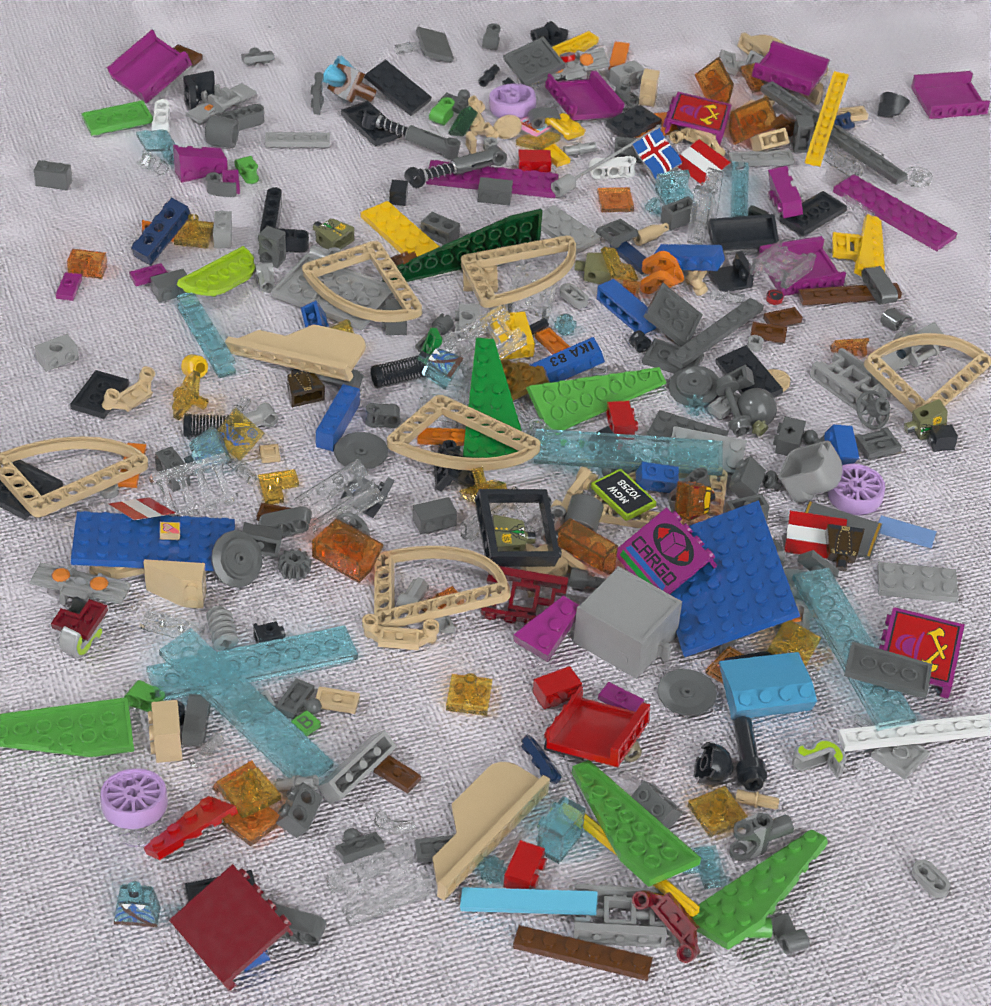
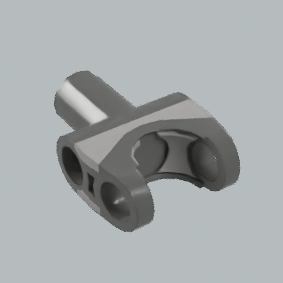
M758 813L738 821L733 829L734 837L737 840L730 845V856L737 861H745L763 855L767 851L769 841L794 832L791 818L785 814L772 819L767 813ZM745 828L747 830L745 834H741L738 832V829ZM739 848L742 849L745 853L737 854L734 852L733 849Z

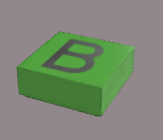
M306 710L291 720V726L305 738L319 729L321 722Z

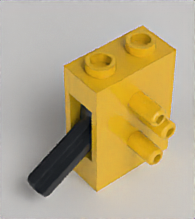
M525 312L490 315V331L492 338L495 340L500 360L534 357L535 342L532 335L549 326L546 318L529 325Z

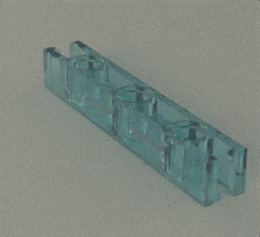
M733 161L729 217L748 216L749 163L744 162L743 170L736 169L739 166V162Z
M194 293L177 295V300L179 301L177 308L218 378L236 374V369L232 366L235 364V359Z

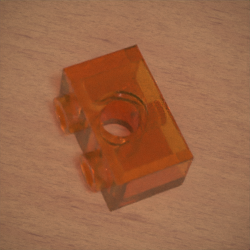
M72 249L67 260L68 273L82 274V277L103 279L107 269L106 253Z

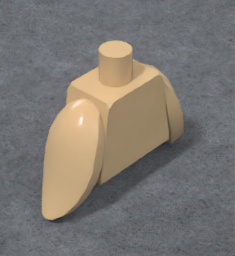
M528 543L523 551H548L547 544L535 548L532 544ZM561 549V558H559L555 566L520 567L519 569L563 577L566 573H571L572 567L586 570L588 567ZM527 591L528 598L535 596V592Z

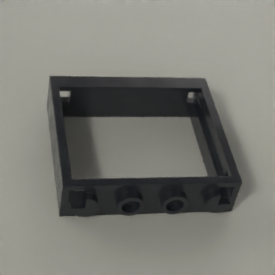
M547 489L478 490L475 497V505L484 556L502 567H552L557 564L559 558H561L562 551L558 547V531L554 527L555 516L551 512V498L548 497ZM489 503H539L548 551H498Z

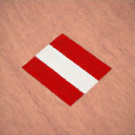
M698 139L679 155L682 164L678 167L703 186L731 162Z
M150 497L108 504L133 520L176 514V512Z
M790 510L785 552L803 554L814 550L820 556L827 559L825 539L827 524L847 526V519Z

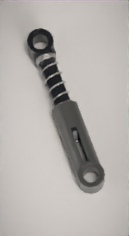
M373 107L364 109L362 126L370 130L384 128L385 131L390 130L391 133L395 132L397 135H402L407 141L442 153L446 159L451 160L458 157L461 144L458 139L453 137L444 138L412 125L406 127L405 124L400 125L399 122L395 123L393 120L384 119L379 110Z
M492 145L487 150L451 159L449 164L443 163V165H437V167H431L430 169L410 167L405 171L404 177L413 188H421L428 179L433 180L434 177L439 178V176H445V174L451 175V173H454V175L491 165L502 166L507 161V154L499 146Z

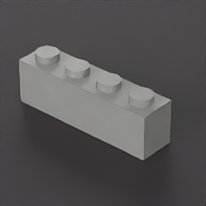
M385 730L373 734L317 786L318 790L329 804L342 800L393 752L397 745Z

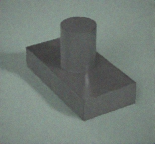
M814 550L798 556L797 562L811 571L810 583L818 585L821 583V580L826 581L838 577L839 569Z

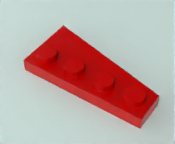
M207 796L194 808L185 812L175 823L170 824L160 835L154 837L150 843L143 847L146 855L161 860L184 846L185 840L196 839L203 834V829L210 825L216 827L222 823V818L229 814L232 817L238 813L235 805Z

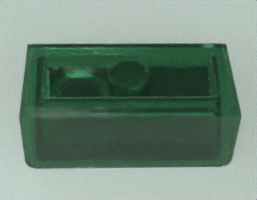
M471 106L462 109L448 134L465 136L478 112Z

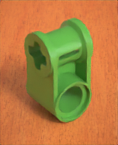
M449 97L442 98L431 109L429 120L445 126L454 116V111L452 110L454 100Z
M251 155L234 161L236 170L239 171V174L246 183L255 184L259 181V176L257 175L258 164Z
M137 680L124 698L128 697L129 706L148 712L152 711L151 702L164 700L165 692L161 688Z

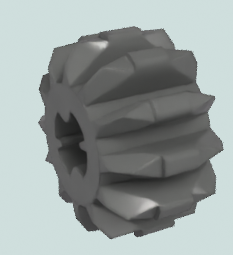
M291 548L290 552L284 550L283 555L279 557L278 570L283 578L288 577L289 581L295 578L298 581L300 577L306 578V575L310 574L312 560L308 556L307 551L302 552L300 548L297 551Z

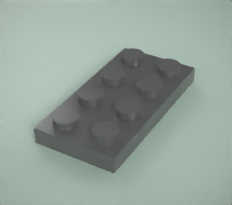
M659 410L647 432V438L670 445L674 426L728 436L729 431Z
M852 641L844 676L926 699L933 664Z

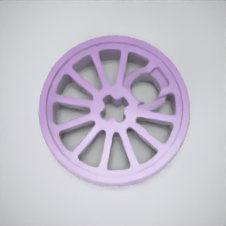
M523 84L499 86L493 89L489 96L491 113L499 118L505 115H515L519 119L527 117L528 112L536 108L535 91Z
M842 465V477L836 488L827 491L830 502L837 509L853 515H866L876 511L880 507L885 494V482L882 476L874 469L865 465Z
M133 768L117 772L110 776L101 788L100 802L102 812L111 824L120 828L138 829L149 826L158 821L166 811L168 803L166 785L158 774L150 770Z

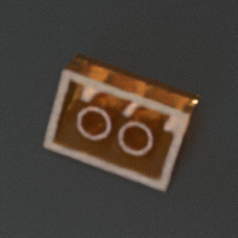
M718 57L694 75L705 98L729 104L734 83L722 59Z
M768 96L730 112L728 131L734 145L773 129L770 123L776 119V115Z
M336 518L312 540V557L360 583L372 571L383 548V543Z
M571 518L557 529L558 547L604 573L612 574L615 571L617 544Z

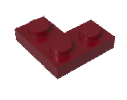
M89 599L79 614L61 608L50 623L51 627L58 631H61L64 626L80 633L83 640L88 641L108 612V606Z

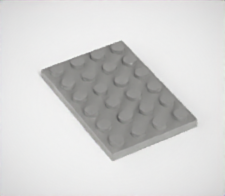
M306 254L271 290L272 297L298 307H303L317 300L326 313L327 318L361 331L371 321L338 309L323 299L309 285L303 276L302 266L307 262L319 259L310 254ZM347 268L318 277L334 293L363 307L381 310L382 306L386 304V299H391L394 296L385 282Z

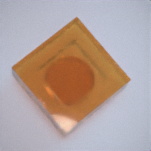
M623 280V287L633 295L639 294L640 282Z

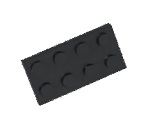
M386 59L367 72L364 77L410 116L431 101L432 97Z
M368 100L341 110V115L375 147L402 137V135H397L395 132L391 133L390 130L385 131L384 128L370 130L362 126L364 109L367 107L376 108Z
M822 191L802 202V215L783 218L780 215L779 221L804 237L846 212L848 206Z
M747 345L715 359L716 365L725 375L743 365L752 370L754 385L738 390L740 394L751 388L765 389L773 397L783 393V388Z

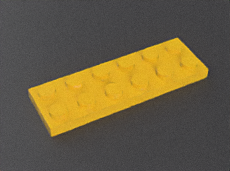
M389 201L360 212V217L400 253L415 251L418 257L440 247Z

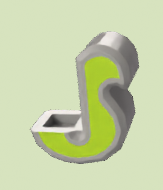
M99 624L90 639L86 641L82 639L80 633L64 626L59 635L61 650L75 658L83 657L89 651L92 643L100 639L103 627Z
M829 739L817 740L811 748H807L806 744L796 746L792 758L793 767L800 771L827 762L837 778L843 774L846 762L844 750L836 742Z

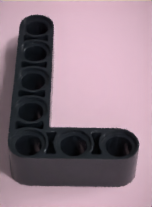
M277 187L269 188L266 193L260 232L267 226L285 231L286 252H307L309 250V233L307 231L278 228L282 210V190Z

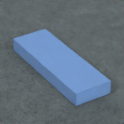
M882 515L879 519V523H882L880 534L932 548L937 531Z

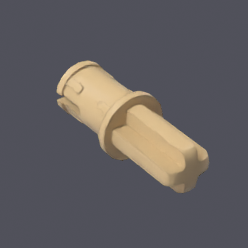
M737 789L735 803L751 805L754 808L760 806L776 810L779 807V798L759 794V791L755 793Z

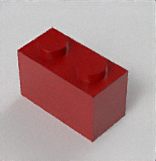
M518 149V169L522 171L551 172V150Z
M608 402L606 417L613 433L618 440L634 439L635 431H638V421L634 420L635 411L634 408H631L630 402Z
M571 666L535 678L532 693L545 710L569 701L571 695L575 694L579 687H582V682Z
M520 840L504 874L503 887L507 889L536 888L540 878L538 873L540 870L544 871L547 863V858H544L545 848Z

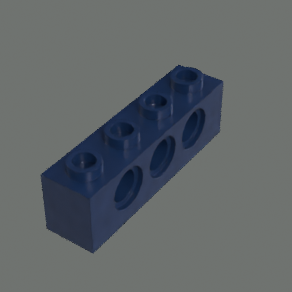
M174 198L166 202L159 214L154 216L151 224L143 230L138 240L134 241L131 247L134 256L151 266L190 218L189 207Z

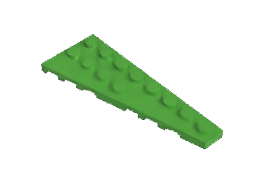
M660 367L531 385L526 387L547 436L550 437L607 411L608 402L629 401L667 383Z

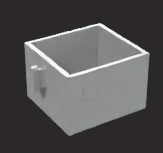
M618 566L577 607L573 643L638 679L658 656L664 662L669 660L671 643L677 637L676 631L679 626L682 601Z

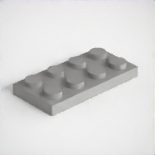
M555 205L542 212L541 231L551 238L560 236L573 237L576 243V255L600 242V235Z
M674 426L666 463L681 466L724 469L728 475H733L736 470V464L744 458L747 440Z
M878 562V595L958 602L956 569Z

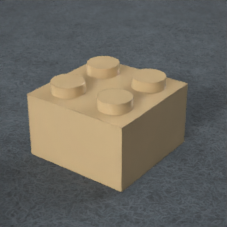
M178 700L151 702L152 711H148L149 724H153L149 725L150 741H152L150 742L151 755L156 754V763L182 761Z

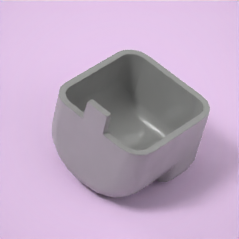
M823 441L791 451L786 457L778 478L790 497L795 502L802 503L812 500L815 494L827 492L837 487L842 477V462L831 442Z

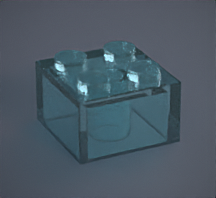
M562 796L558 803L554 802L552 804L549 814L546 817L543 816L537 825L539 832L536 842L537 846L545 848V857L560 864L582 836L586 808Z

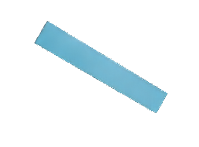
M462 887L460 910L469 912L597 915L598 892Z

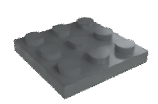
M544 37L503 55L506 64L521 83L526 86L547 77L548 73L554 74L566 68L564 61Z
M662 283L658 287L643 317L676 344L683 346L691 340L703 314L666 284Z

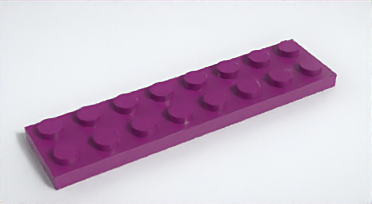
M430 160L428 169L432 166L443 165V163L449 164V162ZM488 166L458 175L451 173V175L445 174V176L442 175L439 178L434 177L433 180L428 179L426 184L478 190L480 177L512 180V194L555 198L556 195L552 192L551 184L558 180L559 174Z
M853 174L833 187V193L878 217L880 220L936 252L957 237V232L875 187L859 176Z

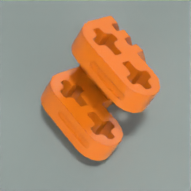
M659 251L642 262L643 273L651 274L640 281V291L644 294L656 292L662 283L672 288L684 281V274L677 259L667 251Z

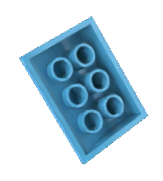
M799 652L719 661L732 720L740 716L755 718L811 711L817 703L813 682Z

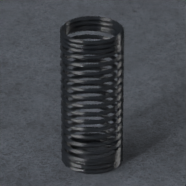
M416 355L415 357H407L403 360L400 359L394 362L371 366L370 374L374 386L381 388L391 384L402 383L403 381L427 377L429 368L426 358Z
M185 413L183 419L184 437H190L191 435V437L194 436L195 438L197 436L198 438L200 436L202 438L207 436L208 438L210 436L211 438H216L215 422L217 426L216 432L219 433V415H217V420L215 414L213 415V434L212 414L210 415V432L208 431L209 415L207 414V417L205 414L203 415L202 434V414H200L199 432V414L197 416L193 414L192 433V414ZM224 414V416H223V424H224V425H223V430H224L223 433H224V434H223L222 436L225 437V439H226V438L230 435V433L232 432V427H230V432H229V419H228V420H227L228 427H227L226 433H225L226 415ZM220 415V427L222 426V415ZM234 415L233 423H240L241 415ZM233 428V432H237V434H234L232 439H238L241 436V430Z

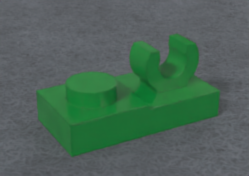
M430 328L421 350L428 353L426 357L428 367L432 363L428 359L434 350L441 351L439 347L442 345V336L437 328Z

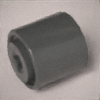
M215 115L210 116L205 127L206 142L211 145L227 148L235 147L239 136V121Z
M573 495L563 521V528L576 537H594L604 509L603 503L590 495Z

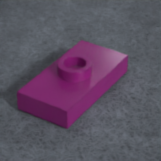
M222 170L223 182L236 183L237 194H240L239 171Z
M159 263L130 271L129 276L135 286L151 283L150 277L168 272L163 264Z
M65 272L56 292V299L73 301L81 284L82 274Z
M610 682L598 694V700L608 705L635 712L642 702L644 703L643 698Z

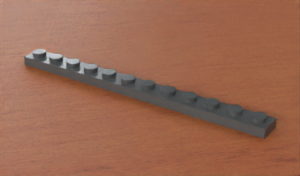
M773 81L761 86L763 94L795 116H812L814 129L816 128L820 115L817 111ZM836 124L833 125L829 138L831 141L878 172L891 183L898 185L907 180L908 174Z

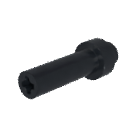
M740 716L733 722L740 759L736 765L737 779L746 790L758 791L763 787L767 779L766 765L758 756L751 718Z

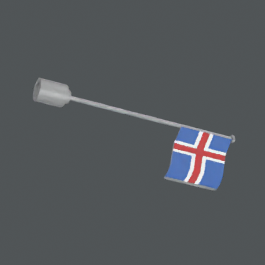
M656 125V128L574 177L570 174L562 176L551 184V189L557 197L565 195L576 188V180L631 146H633L639 159L651 172L654 181L680 166L682 161L678 153L665 139L661 132V126Z

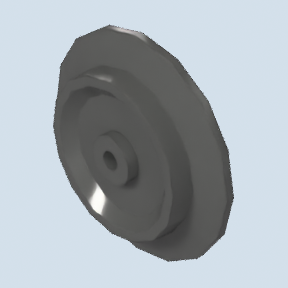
M703 366L684 367L675 372L670 378L668 386L670 395L676 402L684 406L698 407L706 405L718 396L715 390L717 388L716 381L719 377L714 371Z
M355 432L347 434L338 440L335 444L334 455L337 461L345 467L353 470H368L376 468L388 457V447L385 441L377 435L369 432Z
M232 530L224 533L216 540L212 549L211 563L214 573L221 582L229 587L242 588L250 585L258 577L262 568V554L258 543L251 535L244 531Z
M677 669L668 672L661 678L657 687L658 698L662 704L672 712L684 716H696L707 712L714 706L717 698L716 686L711 679L703 673L691 669Z

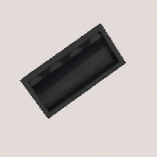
M775 214L713 218L707 222L711 245H722L723 251L756 249L763 245L779 243Z

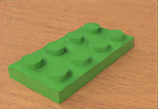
M143 100L81 113L91 136L115 132L125 128L129 129L139 125H147L153 121V117Z

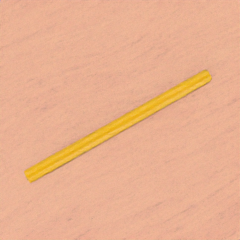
M564 797L558 801V808L616 855L604 831L596 821ZM667 879L653 885L664 895L670 892L691 917L700 912V906Z

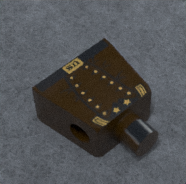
M292 369L291 374L287 375V389L291 407L325 400V386L315 373Z
M827 524L825 531L827 559L829 561H836V568L839 571H846L848 563H855L863 538L864 528Z

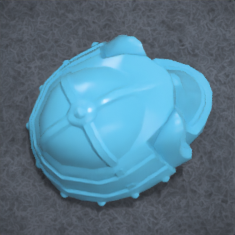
M342 55L337 56L333 65L330 64L325 70L324 83H329L333 87L344 85L346 76L341 69L336 67L337 64L354 67Z

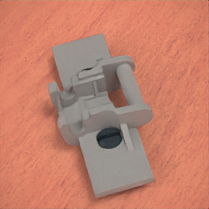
M935 322L915 332L917 325L914 323L908 327L907 332H898L893 340L914 334H943V332ZM940 345L910 346L894 351L881 359L896 372L910 364L913 367H917L924 360L938 355L940 352L938 347ZM919 350L924 352L919 356L916 355V352Z

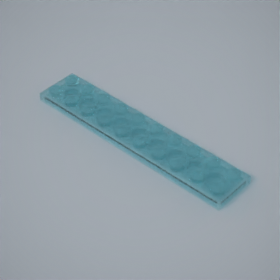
M536 429L535 438L540 441V452L534 456V463L637 470L642 462L679 467V473L690 474L697 468H705L708 471V475L722 476L723 441Z
M830 568L793 574L792 580L844 672L852 641L876 648ZM847 677L877 731L915 723L917 718L902 692Z
M344 625L146 666V673L150 684L154 688L155 698L164 697L163 701L189 696V694H199L358 660V653Z
M192 628L159 649V655L288 778H291L293 775H300L301 777L317 775L319 778L333 767L334 762Z

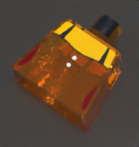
M678 481L675 511L684 520L691 521L709 513L710 502L715 500V493L712 491L711 486L698 482Z

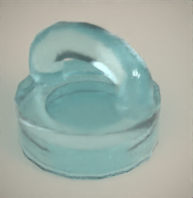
M653 197L646 203L645 209L648 213L660 214L661 208L659 205L661 201L657 197Z

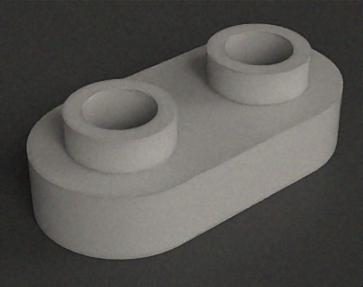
M571 283L561 285L560 296L573 307L582 309L588 305V295Z
M918 860L914 863L912 868L913 878L931 896L935 898L946 897L951 887L950 881L930 861Z

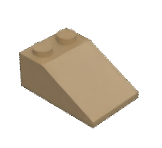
M144 559L147 591L182 607L204 608L207 592L205 563Z

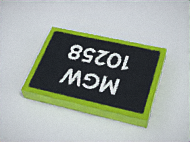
M622 469L591 483V489L625 521L656 507L657 502Z

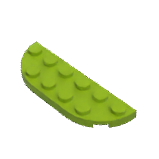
M242 246L178 280L177 286L187 293L215 297L223 294L252 277L255 270L254 257L247 248Z

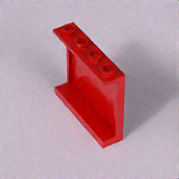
M579 687L575 694L571 695L569 702L563 706L560 714L555 716L551 726L546 728L544 738L547 739L546 748L619 767L650 722V704L642 702L635 712L583 698V687Z

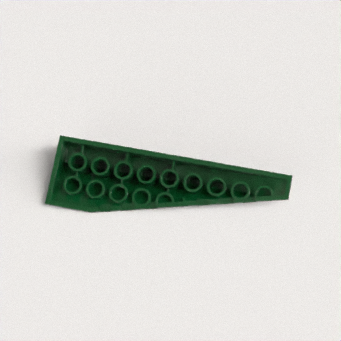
M540 208L510 215L396 267L405 281L410 282L461 270V257L465 254L539 241L541 238L543 210Z

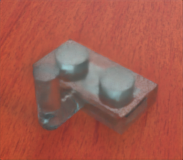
M716 845L694 848V852L701 857L700 865L683 873H700L704 889L725 887L727 880Z

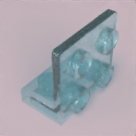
M143 130L136 132V136L146 152L161 151L168 164H174L173 145L176 144L167 130Z
M688 170L657 174L655 191L664 205L687 196L697 203L688 187L690 175Z

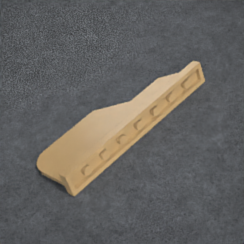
M745 32L741 33L737 47L748 55L751 50H754L765 56L769 52L773 40L780 43L783 42L770 35L750 36ZM819 82L810 96L801 95L814 105H819L824 92L823 84Z
M315 324L286 336L257 330L240 338L228 336L225 340L231 354L349 382L353 378L351 371L366 349L363 337L358 334Z
M510 762L494 763L452 803L451 807L456 834L432 859L438 890L437 897L445 901L548 794L550 784L548 777L542 775L539 779Z

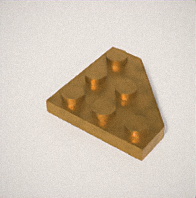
M508 359L501 360L513 401L528 394L526 387L549 383L543 366L537 365L534 367L528 363L518 361L513 363Z

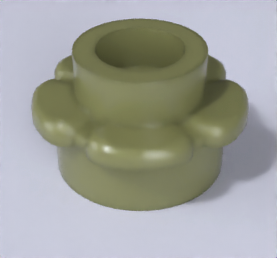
M756 421L752 425V433L758 437L763 435L769 428L766 425V421Z

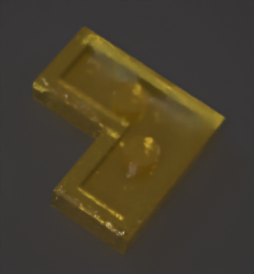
M549 131L539 137L525 134L516 139V145L534 150H543L560 141L561 136Z
M604 246L601 249L611 278L634 283L638 280L633 265L621 263L615 248Z
M295 469L258 474V482L263 500L267 504L284 503L282 489L299 487V480Z

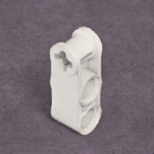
M159 99L155 102L152 135L166 134V136H169V101Z
M632 156L613 157L591 170V176L594 179L635 176L634 165L636 164V158ZM593 158L589 162V168L605 158Z

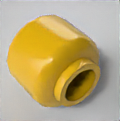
M190 354L182 360L181 370L187 377L199 379L207 373L208 363L204 357Z

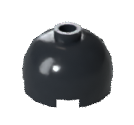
M706 742L701 747L704 749L701 757L696 758L694 776L699 777V784L708 786L720 785L732 774L734 765L730 753L723 746Z

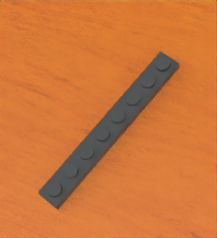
M749 298L670 354L667 362L683 369L762 312L764 305L755 299Z

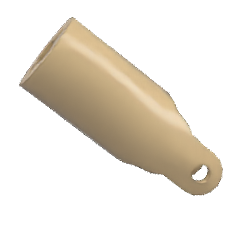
M667 223L649 225L638 230L639 236L634 237L633 241L637 246L653 241L668 231L669 225Z

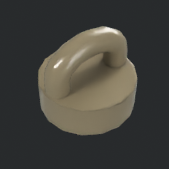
M638 740L624 758L625 761L634 762L640 758L642 751ZM636 751V754L634 756H628V754H631Z

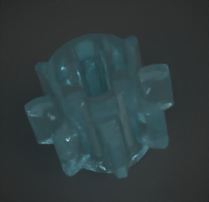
M561 314L560 317L557 316L554 328L558 329L559 334L566 336L574 333L577 321L573 320V316L570 314Z
M694 394L693 399L687 398L689 403L685 407L690 409L688 414L695 412L696 416H699V411L706 412L704 405H708V403L703 402L704 396L697 398V394ZM695 400L697 401V403H700V406L697 408V410L696 407L692 406V404L695 403Z
M494 855L488 858L484 857V863L479 864L478 871L481 872L480 879H485V881L491 884L500 883L501 876H504L507 868L504 867V860H500Z

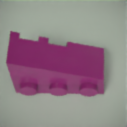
M173 145L175 173L180 182L204 178L209 173L222 174V170H228L227 158L221 148H193V146L179 147L178 145Z
M787 166L768 170L770 184L768 197L770 201L772 200L773 206L777 208V212L783 218L803 214L802 200L796 186H792L790 182L793 181V178L789 176Z
M562 596L513 634L514 642L544 661L549 662L576 621L577 607L579 605Z

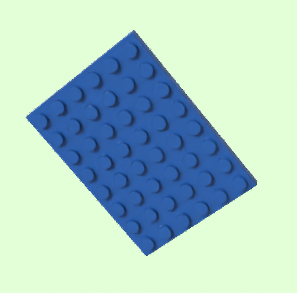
M759 500L689 525L693 531L691 535L693 537L697 535L704 543L703 549L706 550L708 548L714 554L715 558L713 560L717 566L714 568L708 562L670 594L682 601L679 626L676 633L684 657L801 617Z

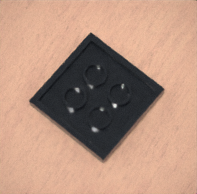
M22 460L12 463L41 496L63 487L62 480ZM6 473V474H4V475H5V476H12V475H14V474H13V473ZM0 480V507L26 520L31 514ZM16 484V485H14V487H22V486H23V484ZM33 495L24 496L27 499L34 497Z

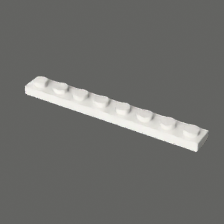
M991 714L839 729L837 736L844 751L991 736Z

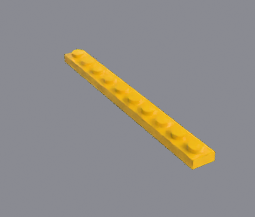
M833 72L806 155V164L821 167L849 74Z

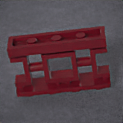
M499 566L507 581L513 582L511 596L508 599V611L496 609L497 604L482 607L480 611L481 615L488 620L499 618L504 619L506 623L515 624L516 622H522L526 625L536 617L538 605L549 607L555 602L556 596L566 597L569 584L568 577ZM488 573V577L486 580L487 584L491 585L498 583L496 579L490 573ZM541 586L552 588L551 599L539 597ZM516 589L535 592L532 608L514 605Z

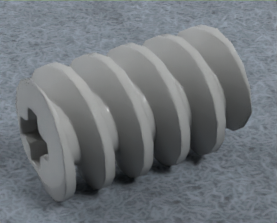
M214 606L209 609L206 617L213 648L225 650L237 645L238 636L232 612L222 606Z

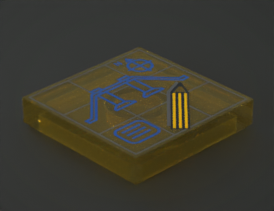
M235 409L211 437L216 440V434L220 432L228 452L241 462L265 433L238 409Z

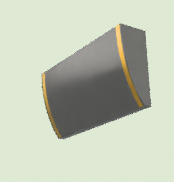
M811 501L808 502L804 513L847 519V526L864 528L857 556L867 559L871 558L880 536L882 523Z

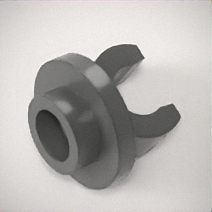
M772 470L765 473L762 480L763 486L767 489L774 488L778 490L783 484L778 482V475Z

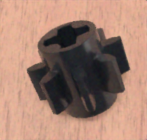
M446 440L439 444L438 453L442 454L448 449L460 455L461 447L456 446L453 440Z

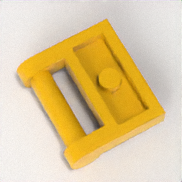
M565 113L559 114L561 119H545V123L563 134L566 140L582 136L586 129Z
M833 232L832 258L851 259L856 262L858 259L857 252L860 249L861 235ZM850 242L854 244V251H850Z

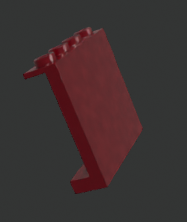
M233 864L169 919L172 925L229 991L236 986L233 979L286 932L291 936L294 934L289 928L291 922L285 915L278 916L275 912L278 909L269 898L265 901L262 898L264 892L256 883L251 885L248 882L251 877L243 868L238 870Z

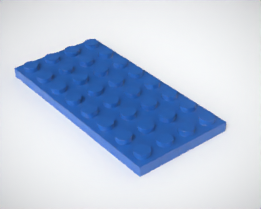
M77 512L71 565L144 568V559L205 563V571H214L211 563L212 549L216 540L224 533L235 530V519L163 515L133 520L127 515L120 513ZM160 522H180V540L160 539Z

